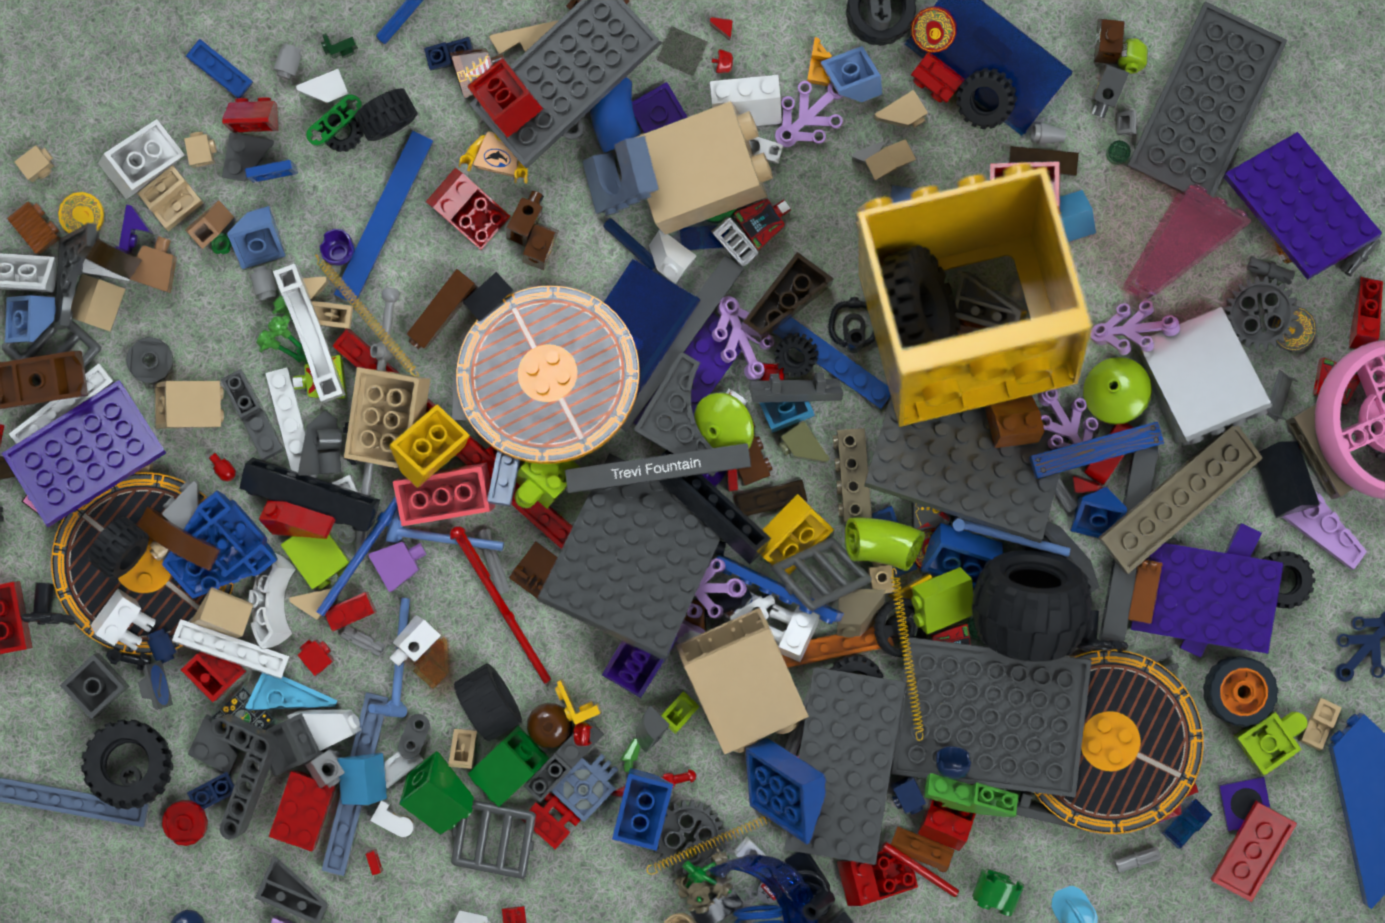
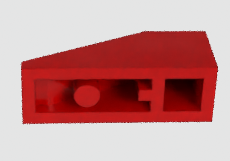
M267 500L259 517V521L272 535L320 539L328 538L335 522L334 517L288 502Z

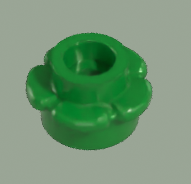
M223 232L210 242L211 249L216 254L221 253L225 255L230 252V247H232L229 237Z

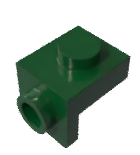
M327 33L322 35L324 39L321 42L326 55L330 54L333 59L342 56V58L349 57L355 53L354 50L358 49L353 37L332 45Z

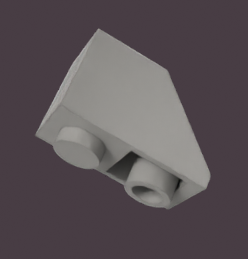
M197 479L192 483L189 480L186 481L179 489L181 494L176 499L171 497L163 505L166 510L162 515L183 530L200 504V488Z

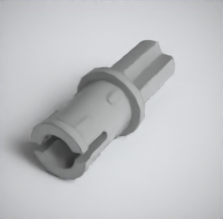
M1152 847L1137 853L1133 851V854L1115 859L1114 862L1118 873L1136 867L1140 869L1142 865L1160 860L1161 855L1157 847Z

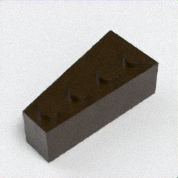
M796 252L745 318L741 330L756 341H762L831 287L834 278Z

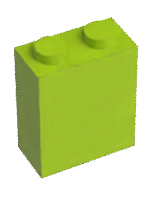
M331 532L327 539L292 536L281 544L312 590L317 587L319 590H322L331 583L329 579L336 574L340 577L351 561Z
M961 567L912 587V604L915 609L913 619L916 626L921 627L926 634L973 615L972 578Z

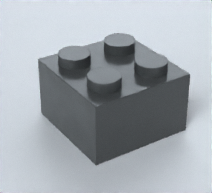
M100 653L93 654L60 685L90 719L99 716L130 687Z

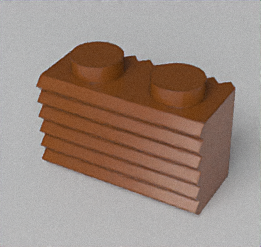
M28 201L7 219L34 253L41 255L60 239V236L57 234L60 230L51 220L47 222L43 217L45 211L38 203L33 204Z

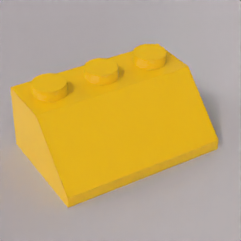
M437 404L393 441L389 447L401 473L419 488L465 447L470 435Z
M797 494L762 529L771 537V540L761 556L773 566L824 541L834 531V528ZM793 565L785 569V571L790 575L796 567Z

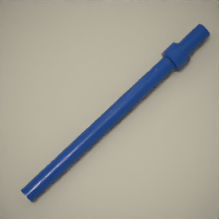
M393 498L384 513H380L376 519L378 522L316 612L321 616H325L385 526L388 527L393 520L391 517L398 509L395 498Z

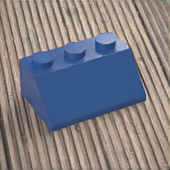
M940 523L930 537L921 565V571L934 576H940L961 567L972 578V585L975 588L979 574L984 569L985 564L989 560L994 559L995 556L1003 554L1002 543L964 530L956 531L952 526Z
M630 768L612 840L657 851L673 783L652 773Z

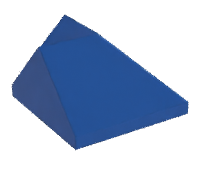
M1107 487L1084 497H1078L1077 508L1075 509L1070 531L1099 538L1126 515L1127 507Z

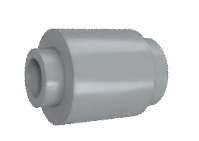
M284 44L283 48H280L274 66L277 76L284 79L296 76L302 57L300 55V48Z
M267 266L253 269L254 273L250 274L255 295L259 297V301L277 297L276 291L278 289L273 270L267 269Z

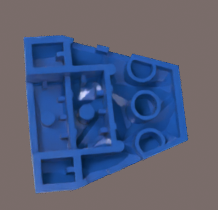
M216 490L198 505L184 528L186 532L194 537L203 539L221 550L212 569L206 570L171 551L162 565L193 599L208 593L211 587L219 589L221 586L237 583L240 579L248 576L259 575L276 562L278 558L267 543L266 535L233 499L229 500L225 494Z

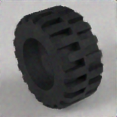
M121 719L117 720V723H107L104 729H98L93 733L95 737L92 740H88L86 746H88L87 750L82 753L84 763L81 765V771L85 776L83 778L85 784L89 786L94 796L115 808L131 809L136 807L138 809L144 807L146 803L151 804L154 802L158 794H163L166 783H170L172 778L170 772L173 771V763L171 762L173 756L167 741L159 732L138 720L131 719V721ZM124 743H134L141 746L149 759L148 769L144 777L136 784L130 786H122L113 782L106 769L107 760L111 752Z

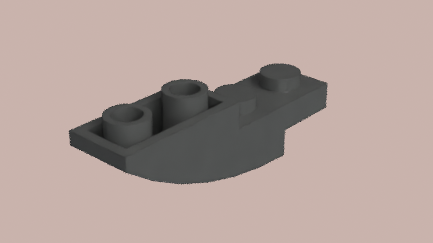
M242 369L221 379L261 459L266 461L283 452L284 449L276 435V431Z
M589 719L585 720V723L593 727L590 729V741L592 744L589 746H577L574 743L573 733L524 785L539 802L550 793L604 735Z

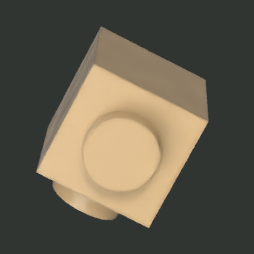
M203 132L191 133L189 138H184L189 165L192 168L215 164L213 153H217L214 139H210V136L203 134Z
M37 145L14 161L25 177L31 182L38 178L43 179L52 172L50 169L54 167L50 161L53 159L50 152L45 147L41 149Z
M873 562V567L868 568V573L872 578L870 583L871 589H885V593H892V590H895V588L891 587L895 585V583H891L894 579H890L892 577V566Z

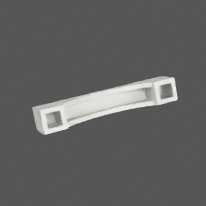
M292 264L273 271L303 346L320 401L325 403L346 395L299 266Z

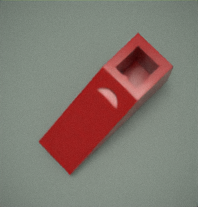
M1364 277L1360 278L1350 329L1349 348L1357 349L1362 345L1379 340L1383 281Z

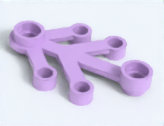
M808 81L799 83V119L793 124L791 110L794 108L795 101L790 96L782 99L783 124L775 133L777 143L783 145V147H791L796 141L822 144L826 138L824 131L815 130L813 133L798 131L805 125L830 126L833 129H837L842 125V117L838 114H833L831 117L816 116L833 99L838 100L843 97L833 92L832 88L834 85L832 82L828 86L827 93L809 109V93L812 86ZM801 85H808L809 90L807 92L801 91ZM790 100L792 102V106L785 107L784 101ZM833 118H838L840 120V123L838 125H833L831 123V120ZM789 132L791 138L786 140L782 137V134ZM816 133H821L823 135V139L821 141H817L815 139L814 135Z
M731 296L723 297L718 304V313L721 316L716 329L712 332V337L717 342L723 341L728 335L726 327L730 321L733 329L726 348L721 352V359L726 363L733 361L737 355L735 348L739 342L748 363L744 369L745 376L751 381H756L764 375L765 370L763 364L756 360L748 339L759 344L762 349L767 350L774 345V338L771 335L764 338L769 342V345H766L764 339L758 342L741 330L742 325L739 318L745 320L749 312L741 309L735 298ZM717 331L722 333V337L718 336ZM726 352L731 354V358L727 357ZM754 366L758 369L759 373L754 370Z
M1146 300L1139 304L1140 310L1123 326L1116 327L1123 319L1131 316L1130 306L1125 303L1120 304L1116 309L1117 314L1106 324L1101 323L1091 329L1090 336L1098 345L1110 344L1118 350L1119 354L1126 355L1131 351L1130 342L1127 339L1119 340L1115 336L1123 335L1140 346L1142 351L1149 352L1154 348L1152 338L1149 336L1142 337L1138 333L1162 330L1164 335L1174 336L1180 331L1178 319L1172 315L1165 316L1162 321L1139 324L1146 316L1154 312L1152 302Z
M1056 389L1038 393L1039 402L1043 406H1050L1061 424L1052 422L1051 418L1047 415L1041 416L1042 420L1047 424V426L1043 424L1044 430L1059 434L1053 435L1048 440V446L1052 450L1071 445L1065 443L1061 436L1069 438L1072 445L1092 439L1093 431L1098 428V421L1093 417H1089L1083 422L1084 433L1082 441L1077 434L1081 413L1087 407L1086 401L1083 398H1077L1071 403L1072 413L1069 420L1057 400L1058 392ZM1088 422L1092 424L1093 428L1088 425ZM1053 440H1056L1058 445H1055Z
M718 558L710 562V566L706 569L695 593L696 598L708 610L709 616L716 619L722 617L723 608L715 604L706 593H728L732 597L739 598L746 592L744 581L736 578L729 580L727 584L707 583L716 573H721L725 569V562ZM720 562V568L716 570L715 564ZM740 585L741 590L737 593L735 587ZM691 602L687 615L692 618H699L702 614V608ZM694 607L697 608V613L695 615L692 614V609ZM717 607L718 613L714 615L713 609Z

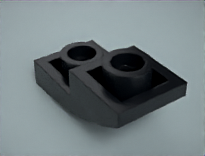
M732 887V892L727 897L723 896V898L718 900V895H714L710 899V901L714 900L715 904L709 906V911L697 914L693 910L690 913L697 923H718L736 910L743 902Z

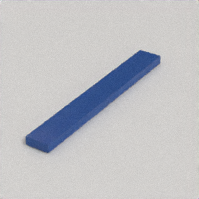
M415 131L411 132L342 276L341 281H344L343 284H347L346 287H349L348 290H352L351 293H354L353 296H357L356 299L360 296L434 142ZM338 286L339 289L336 288L334 295L347 301V298H345L346 292H343L344 295H342V292H340L341 286Z

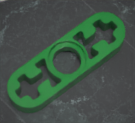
M355 95L345 96L308 128L306 133L307 140L313 146H323L355 118L354 115L363 106L361 100ZM348 101H357L355 105L357 109L355 111L349 109L346 112L349 117L345 119L338 109L341 107L344 111L348 108ZM333 114H337L341 118V123L337 127H332L328 123L329 117ZM324 122L325 126L329 130H331V132L328 134L325 130L321 134L322 139L320 141L317 139L312 140V138L314 137L313 131L316 130L317 132H320L322 129H324L321 126V124Z

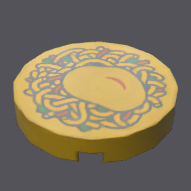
M77 192L63 200L60 204L58 216L61 226L68 233L87 223L97 224V231H99L104 223L105 212L99 199L89 193Z

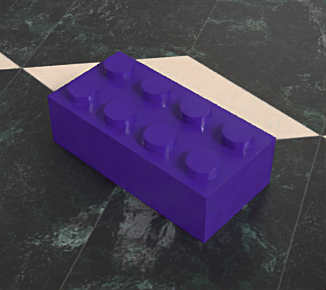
M675 637L670 650L672 649L678 637ZM621 641L602 676L641 698L665 660Z

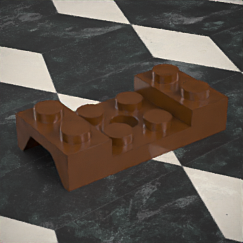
M69 351L0 362V409L88 396L82 351ZM35 374H39L41 377V384L38 387L32 381Z

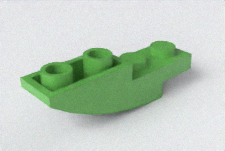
M932 773L927 776L924 797L942 802L943 807L990 816H1016L1018 794L977 782L974 785H970Z

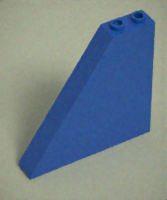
M1358 713V715L1353 714L1346 721L1347 726L1342 732L1338 730L1331 737L1330 740L1332 742L1329 745V751L1362 901L1364 905L1372 909L1385 895V733L1365 714Z

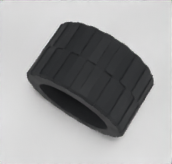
M848 0L846 5L847 23L854 35L858 36L863 42L879 46L892 44L898 39L900 40L908 32L916 13V0H900L902 4L901 18L896 25L885 30H876L863 21L859 10L861 0Z
M486 663L454 682V690L464 712L474 728L485 740L491 741L522 722L521 713L503 679L490 664Z

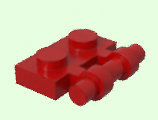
M549 793L544 798L548 802L544 807L536 801L529 811L536 814L534 831L556 850L571 832L564 825L569 821L576 826L581 819L559 801L560 799L556 795ZM552 808H555L563 815L559 821L549 813Z

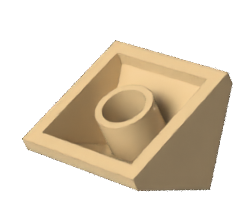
M82 274L71 305L73 319L111 332L126 289Z
M211 587L191 623L239 638L243 636L253 604Z

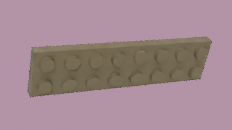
M1230 424L1225 431L1216 436L1098 539L1124 573L1129 574L1263 459V457L1239 425L1233 427V424Z

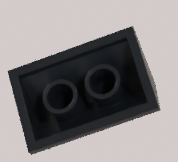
M1298 441L1277 442L1259 451L1263 459L1257 463L1275 518L1320 506Z

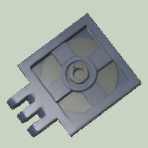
M603 754L592 764L582 757L551 790L583 822L616 789L608 780L618 768L614 766L608 772L606 769L611 764L609 760L601 766L599 763L605 757Z

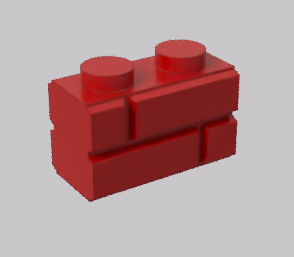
M931 52L925 55L911 74L914 77L912 81L920 88L926 87L932 91L930 95L940 103L942 101L947 103L965 80Z
M364 592L330 607L325 616L331 630L336 631L377 613L369 592Z

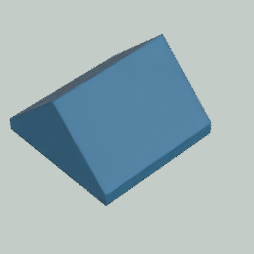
M1083 190L1061 196L1059 216L1067 242L1095 234L1093 209Z
M809 401L759 403L771 433L815 416Z
M383 753L337 758L338 763L345 772L339 776L341 780L339 782L341 804L370 805L387 799Z

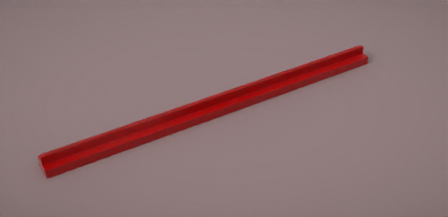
M346 329L332 345L356 368L377 370L378 360L371 356V347L351 329ZM387 362L386 371L399 373ZM430 399L427 400L426 413L435 406ZM470 436L465 447L456 456L467 466L487 463L491 481L495 463L485 451L486 449ZM516 482L511 505L562 549L573 526L552 507L549 506L546 509L538 501L530 508L520 507L514 498L516 491L520 487Z

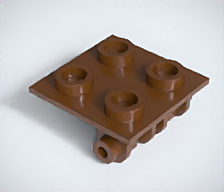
M535 541L509 578L538 599L558 557Z

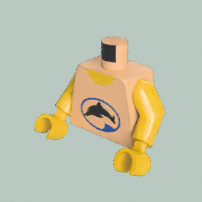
M488 131L486 135H481L469 146L467 152L460 157L458 167H461V164L464 163L468 164L467 171H471L473 165L478 169L514 177L515 183H517V179L520 177L524 178L525 184L528 182V168L526 169L494 132Z

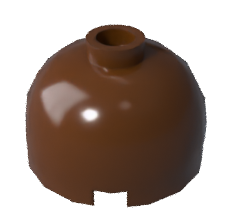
M547 702L538 705L531 711L527 719V731L535 744L543 748H555L561 746L568 739L572 731V721L569 722L564 707L556 703Z

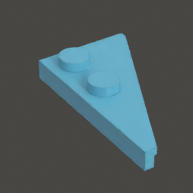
M262 673L245 709L270 710L335 707L337 700L282 676V679Z

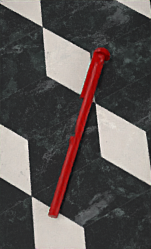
M460 526L454 527L450 531V539L455 538L542 682L544 684L551 680L550 675L515 620L513 612H510L490 579L491 575L464 533L466 530Z

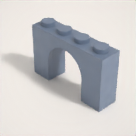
M645 136L624 139L614 145L621 169V181L612 152L595 155L582 161L596 214L605 212V215L609 216L619 213L620 210L627 209L630 205L640 203V200L651 198V193L659 190Z

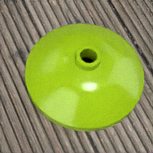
M1124 357L1109 358L1098 363L1087 375L1083 387V397L1088 410L1097 419L1109 424H1124L1136 419L1148 406L1152 394L1151 380L1145 369L1136 361ZM1117 383L1118 387L1112 390L1111 385Z
M717 392L704 397L698 403L694 412V419L701 435L711 447L719 448L748 443L750 448L754 437L753 421L749 411L740 400L730 394Z

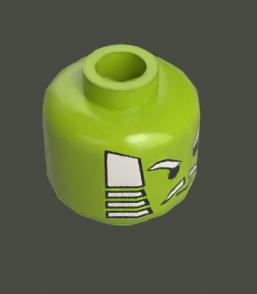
M1127 39L1123 42L1122 54L1117 60L1118 66L1129 74H1136L1142 71L1147 65V46L1139 39Z

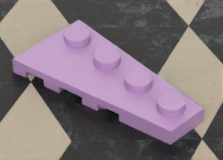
M1316 492L1320 506L1282 516L1284 520L1350 570L1356 568L1367 552L1351 531L1346 529L1341 523L1338 515L1327 506L1320 493Z

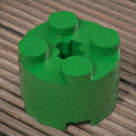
M981 869L972 896L981 908L990 910L993 907L999 909L998 912L1005 916H1012V913L1017 908L1024 884L1020 881H1017L1016 884L1011 882L1012 880L1009 879V875L988 869L986 873V870Z

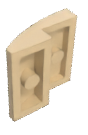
M173 165L137 193L168 232L203 204L200 197Z

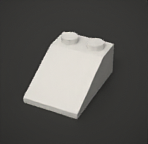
M156 119L105 152L98 164L125 199H127L184 157L185 154Z

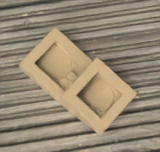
M1320 698L1307 722L1308 726L1303 731L1299 741L1321 751L1330 730L1334 728L1342 707Z

